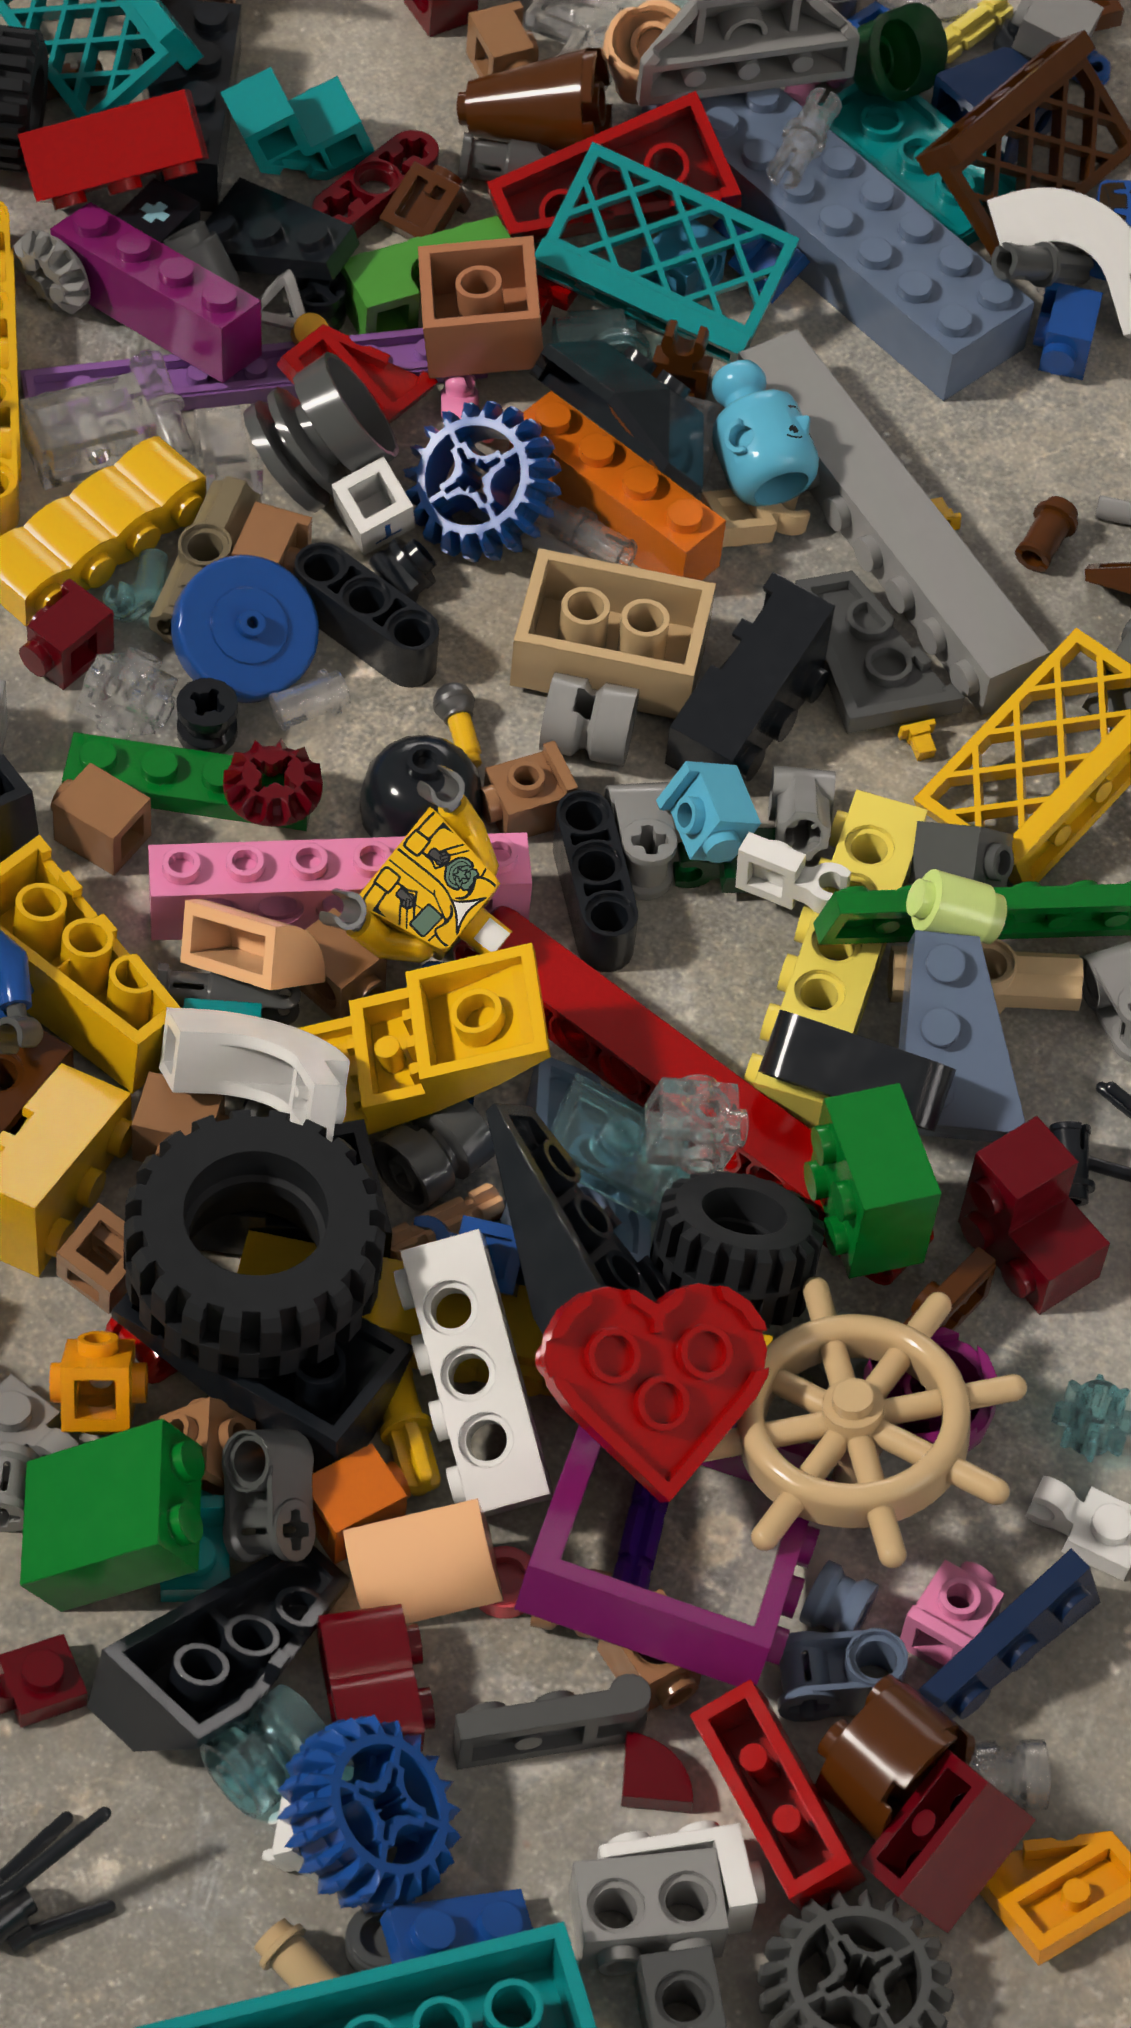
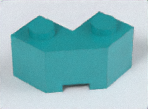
M269 67L220 92L261 173L280 175L283 168L303 170L309 179L327 181L355 167L375 151L362 121L338 76L320 85L311 87L306 92L288 100L272 68Z

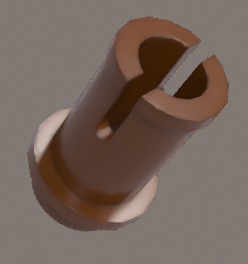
M1051 496L1046 501H1041L1037 504L1033 513L1035 520L1025 538L1015 550L1016 559L1020 564L1032 571H1046L1065 537H1071L1078 528V511L1076 507L1067 499L1059 496Z

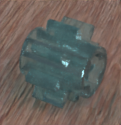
M1098 1374L1095 1380L1088 1381L1082 1386L1075 1380H1070L1064 1395L1065 1401L1056 1402L1051 1422L1066 1426L1060 1446L1062 1448L1071 1446L1076 1452L1085 1455L1087 1462H1092L1095 1456L1102 1455L1108 1450L1113 1455L1119 1457L1127 1440L1125 1435H1131V1411L1125 1410L1130 1390L1128 1388L1119 1389L1114 1384L1105 1381L1101 1374Z

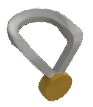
M290 269L278 276L258 297L261 300V323L291 330L290 335L295 345L322 324L329 326L326 320L319 314L305 313L294 274ZM284 287L294 318L262 311V309Z

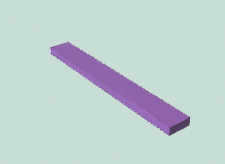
M423 328L348 335L358 345H370L389 354V363L417 376L422 371L428 373ZM293 341L263 344L262 355L224 383L174 354L20 370L21 388L28 427L252 404L258 400L268 402V394L276 387L286 389L298 399L294 385L277 367V363L282 355L293 348L295 344ZM488 373L474 374L476 379L488 378ZM444 377L436 378L438 383H444Z

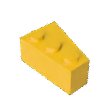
M63 1063L57 1067L23 1107L22 1116L27 1117L17 1134L13 1135L4 1130L0 1133V1261L38 1278L51 1257L56 1258L57 1251L74 1232V1220L83 1206L91 1208L97 1202L105 1185V1171L114 1156L123 1158L132 1145L131 1093Z

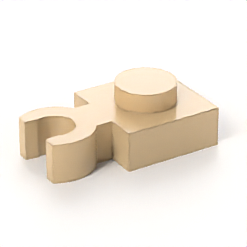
M731 489L704 491L700 498L703 504L726 520L722 547L772 543L775 531L789 536L801 535L806 532L811 515L809 510L795 511L799 496L785 503L766 506L744 504L733 494Z

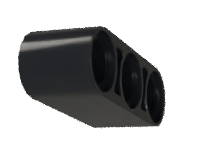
M319 542L309 544L299 551L295 559L294 576L309 593L316 609L319 629L399 686L413 688L423 686L431 681L436 674L439 625L430 612L335 545Z
M576 790L567 793L560 799L557 805L553 855L577 951L581 960L597 971L613 972L626 966L633 956L638 923V908L613 811L608 800L601 794L591 790Z
M779 1010L758 1072L828 1097L900 1083L916 1127L935 1132L956 1069L824 1023Z

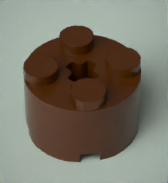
M889 1674L879 1680L866 1698L865 1707L850 1723L845 1719L837 1721L821 1739L817 1752L826 1760L815 1786L820 1796L877 1841L948 1749L966 1764H970L975 1751V1738L909 1684L902 1683L896 1677Z

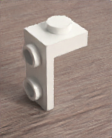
M698 1821L682 1827L677 1833L651 1837L648 1833L642 1831L627 1832L615 1836L608 1843L602 1844L598 1848L597 1859L716 1848L729 1926L728 1935L751 1931L757 1905L766 1901L762 1867L758 1860L748 1861L740 1823L719 1826V1823L715 1821Z

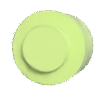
M932 869L922 879L919 878L912 884L907 896L906 910L908 915L911 916L915 930L979 936L982 943L991 944L996 941L1004 927L1007 916V902L1005 897L995 893L994 888L989 884Z

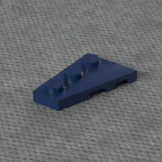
M1070 1548L921 1686L918 1692L951 1719H954L956 1716L960 1719L970 1716L989 1697L990 1689L1012 1672L1022 1668L1037 1652L1101 1603L1089 1565Z

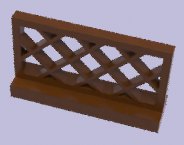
M1086 30L1050 43L915 157L926 176L939 172L991 258L995 248L998 245L1000 246L987 200L998 197L999 173L1016 178L1015 191L1030 189L1031 182L1047 186V188L1067 189L1085 195L1131 155V130L1087 59V56L1096 47ZM1074 75L1085 92L1084 108L1068 103L1069 80ZM1037 107L1052 111L1051 136L1034 132L1035 110ZM1067 116L1083 120L1081 145L1065 141ZM1097 124L1107 128L1118 146L1110 154L1096 150ZM1003 136L1019 140L1017 165L1000 161ZM1033 144L1050 149L1048 174L1032 170ZM1064 153L1080 157V173L1077 183L1063 179ZM969 165L985 169L983 195L975 193L962 174V171Z

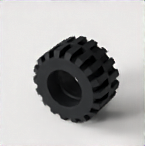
M0 25V170L21 173L27 171L18 134L43 127L48 87V52L40 30Z
M729 1171L700 1172L690 1174V1179H678L672 1183L671 1189L665 1190L653 1236L650 1259L662 1273L671 1290L695 1283L710 1286H727L748 1299L766 1323L767 1329H770V1325L783 1326L790 1323L792 1317H799L805 1311L806 1302L802 1288L805 1281L816 1274L824 1241L825 1226L824 1222L818 1219L819 1213L814 1206L805 1203L804 1197L795 1191L783 1188V1185L745 1173L737 1174Z

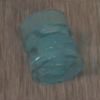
M282 1684L275 1686L265 1694L246 1719L247 1723L245 1725L239 1723L200 1747L203 1763L213 1781L236 1808L253 1819L260 1818L281 1801L282 1796L277 1790L284 1784L286 1779L290 1778L285 1765L292 1760L295 1754L300 1752L299 1746L305 1743L309 1736L324 1730L326 1727L314 1709L298 1693Z

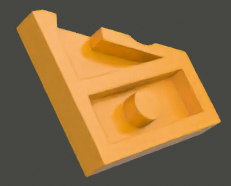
M1113 1831L1078 1834L1070 1840H1056L1051 1837L1023 1840L1022 1850L1012 1851L979 1894L1036 1964L1040 1966L1131 1911V1852Z

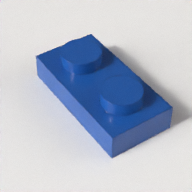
M521 1889L396 1905L387 1908L380 1918L392 1964L533 1929Z

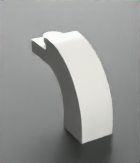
M1038 187L1022 189L987 200L1000 246L1003 247V242L1034 246L1036 243L1044 241L1053 243L1055 246L1078 248L1090 254L1105 274L1123 335L1128 339L1131 338V226L1109 207L1089 196L1060 188Z
M167 1007L159 1069L173 1093L220 1094L254 1100L280 1112L290 1113V1122L303 1125L305 1120L308 1119L327 1128L326 1139L333 1142L335 1124H342L346 1114V1086L350 1060L339 1049L304 1030L261 1017L210 1009Z

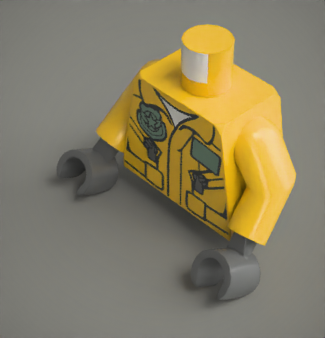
M444 765L437 766L438 770L445 777V783L441 791L436 793L429 784L421 780L417 785L418 794L425 800L438 806V812L431 807L427 809L360 894L338 888L332 890V893L339 896L343 902V911L339 917L325 911H320L319 920L324 925L345 930L348 936L380 959L422 963L431 957L442 960L459 938L478 953H489L499 950L513 932L484 909L500 885L496 878L499 864L483 821L464 795L465 783L463 778L457 772Z

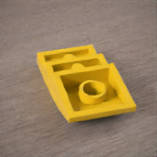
M532 943L405 972L407 987L349 1000L350 1016L298 1028L329 1042L350 1060L346 1086V1114L343 1122L364 1119L368 1135L443 1110L494 1088L551 1057L536 954Z

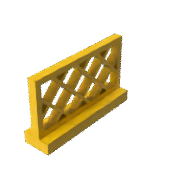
M1075 628L913 798L916 807L927 809V815L937 823L971 826L967 822L975 821V826L984 828L985 820L1018 815L1019 829L1014 833L1012 843L1014 865L1008 879L1013 885L1028 881L1039 883L1131 785V709L1108 712L1107 695L1109 690L1131 687V664L1078 628ZM1079 652H1082L1096 662L1097 677L1064 681L1063 669ZM1106 669L1113 673V675H1106ZM1098 692L1099 714L1066 718L1065 697ZM1055 698L1056 720L1023 724V711L1033 701ZM1100 729L1101 742L1091 752L1068 755V733ZM1057 735L1058 757L1025 761V739ZM1014 741L1015 763L982 767V754L992 744ZM1059 772L1060 785L1050 796L1027 799V776ZM1016 778L1017 800L984 805V782ZM973 784L974 806L948 810L937 802L951 787Z

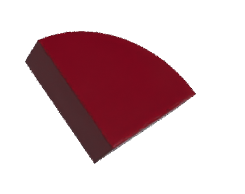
M627 1731L624 1749L621 1806L691 1813L693 1806L692 1784L682 1762L669 1748L646 1735Z

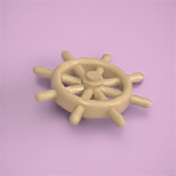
M814 1276L807 1279L802 1288L811 1321L786 1331L766 1346L765 1368L770 1367L768 1378L757 1398L737 1421V1428L730 1429L704 1461L708 1462L741 1455L744 1466L752 1480L773 1501V1504L752 1531L751 1540L757 1549L762 1551L773 1549L796 1518L800 1517L831 1527H870L880 1562L888 1568H897L905 1562L907 1555L898 1521L925 1509L945 1493L951 1484L991 1505H1001L1006 1502L1010 1495V1488L1007 1482L965 1460L970 1441V1410L1019 1401L1027 1392V1384L1024 1378L1017 1374L968 1383L964 1382L954 1361L931 1339L952 1308L951 1300L945 1293L934 1292L930 1294L908 1324L905 1325L895 1320L873 1315H837L828 1283L823 1278ZM850 1358L871 1359L879 1362L866 1380L855 1378ZM823 1363L830 1387L825 1390L798 1376V1374L812 1366ZM905 1372L919 1381L927 1390L887 1398ZM776 1395L810 1412V1414L765 1422L769 1407ZM941 1416L942 1420L940 1432L934 1444L897 1426V1424ZM820 1440L800 1468L795 1467L786 1460L776 1449ZM885 1450L907 1461L912 1466L897 1475L885 1479L879 1456ZM834 1469L832 1474L833 1481L825 1480Z

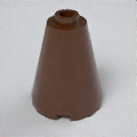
M587 47L469 80L466 92H459L457 96V117L460 126H467L469 133H473V136L476 138L506 144L511 139L535 142L555 151L564 149L611 128L612 104H606L604 86H611L607 58L603 48Z

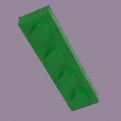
M73 732L62 783L67 779L74 780L89 763H92L150 797L151 809L251 823L232 810L224 795V770H227L231 765L233 755ZM285 772L282 774L278 773L273 778L262 774V788L264 786L268 787L274 782L284 786ZM310 814L296 823L279 827L307 831Z

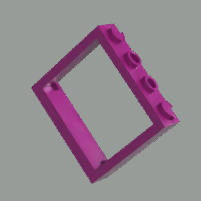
M737 1422L731 1429L737 1428ZM579 1425L531 1555L514 1609L736 1687L749 1679L757 1686L765 1662L768 1661L776 1665L780 1663L790 1630L778 1626L781 1615L791 1619L794 1616L805 1579L795 1576L793 1573L796 1565L808 1568L820 1529L809 1526L808 1520L797 1517L781 1538L754 1626L564 1561L562 1557L602 1447ZM805 1442L776 1449L786 1460L795 1467L800 1468L816 1445ZM741 1455L703 1462L701 1464L702 1466L755 1484L744 1466Z

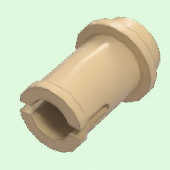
M284 1918L274 1924L256 1943L254 1950L262 1957L259 1961V1966L263 1970L272 1968L291 1989L341 1977L342 1975H339L303 1937L306 1933V1928L302 1924L293 1926Z

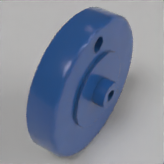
M234 555L221 558L205 566L185 585L173 609L171 635L179 662L193 681L199 678L221 680L232 687L237 695L238 703H255L278 696L304 675L316 653L319 623L316 609L309 593L290 571L278 563L263 557Z

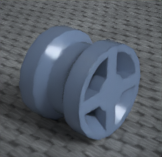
M828 1560L807 1596L799 1621L811 1628L823 1625L833 1632L861 1630L877 1596L879 1584L867 1578L856 1581L845 1575L841 1565Z

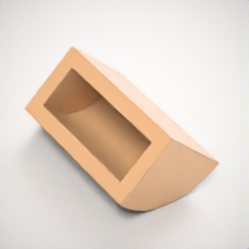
M206 899L185 900L180 963L270 991L325 982V964L322 951L315 938L306 930Z
M478 1498L343 1530L348 1562L360 1609L401 1604L405 1622L409 1624L503 1601L490 1527Z

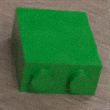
M162 1418L27 1461L20 1586L60 1612H64L199 1571V1545L203 1536V1522L200 1516L201 1482L205 1473V1460L202 1454L203 1447Z

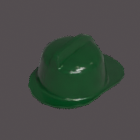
M922 3L904 4L880 14L876 19L857 28L860 40L854 77L852 78L858 89L866 95L886 97L891 102L904 101L931 89L934 86L936 75L946 68L948 57L946 33L939 17L930 7Z

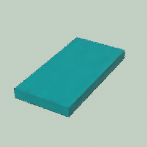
M853 83L808 111L966 245L969 246L979 240L978 235L939 172L926 176L915 158L954 125L952 121L918 94L904 101L891 102L886 97L866 95ZM969 165L962 171V174L972 190L983 195L985 169ZM999 173L998 197L1015 192L1016 178Z

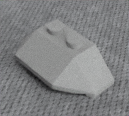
M688 0L640 58L636 101L638 106L641 107L668 103L695 90L699 98L852 78L854 77L860 36L858 30L826 0Z

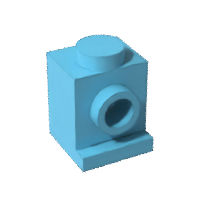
M685 761L656 799L660 810L671 812L676 829L680 834L690 860L710 861L712 863L732 862L738 855V849L748 832L754 833L761 825L737 765Z

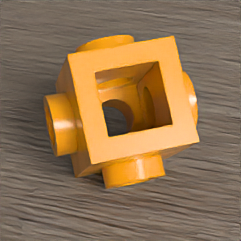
M107 1331L86 1332L79 1335L77 1339H67L62 1361L51 1362L49 1375L50 1403H61V1432H84L92 1435H105L131 1429L136 1403H147L148 1365L147 1362H135V1339H119L117 1334Z

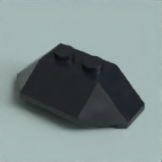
M604 340L548 343L538 357L530 374L696 497L703 488L704 414L685 400L691 389L664 369L657 378L653 377L652 373L658 366L630 345L621 354Z

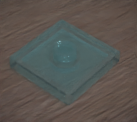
M577 1072L566 1088L551 1128L552 1134L580 1168V1184L651 1221H657L662 1196L666 1189H671L672 1183L675 1180L690 1134L689 1131Z

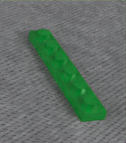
M1081 880L1070 885L1042 886L1038 882L1028 881L1012 887H993L995 893L1003 895L1007 902L1006 921L997 939L1131 935V881L1125 884H1098L1093 880ZM907 885L897 890H869L864 886H851L835 891L813 922L818 944L909 942L915 932L911 916L908 915L906 910L907 896L912 885Z

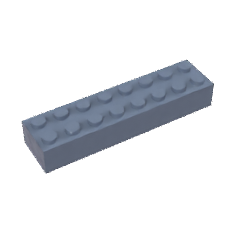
M781 88L700 98L742 193L741 208L737 209L759 220L767 221L772 226L800 238L797 248L810 260V263L798 276L942 401L947 400L1025 349L1035 302L1009 280L998 279L994 275L992 266ZM666 103L642 106L641 114Z

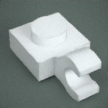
M748 832L738 849L735 887L791 910L799 901L820 914L833 895L832 892H827L822 888L834 887L841 890L850 887L851 872L845 866L832 862L807 867L805 866L806 854L794 850L782 841L769 840Z
M1043 1475L1025 1517L1038 1525L1052 1528L1068 1535L1061 1551L1065 1554L1072 1548L1088 1565L1124 1581L1131 1566V1505L1092 1486L1085 1501L1082 1502L1066 1484L1055 1478Z

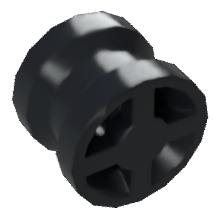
M339 272L333 281L295 277L305 313L319 314L326 320L329 327L339 331L346 320V305L344 301L347 296V283L343 274ZM289 305V317L294 318Z
M199 678L187 683L180 690L176 699L178 740L186 749L220 754L226 752L234 745L238 735L236 718L238 714L237 695L228 684L213 678ZM205 712L203 716L197 715L199 713Z

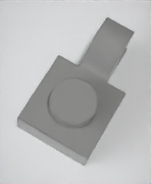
M12 1374L0 1383V1442L22 1444L33 1449L39 1457L79 1445L73 1437L66 1432H61V1429H59L61 1427L60 1411Z

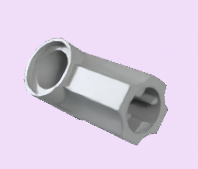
M774 765L770 784L768 820L775 821V840L782 841L794 850L806 854V861H811L816 853L820 850L828 849L835 795V771Z

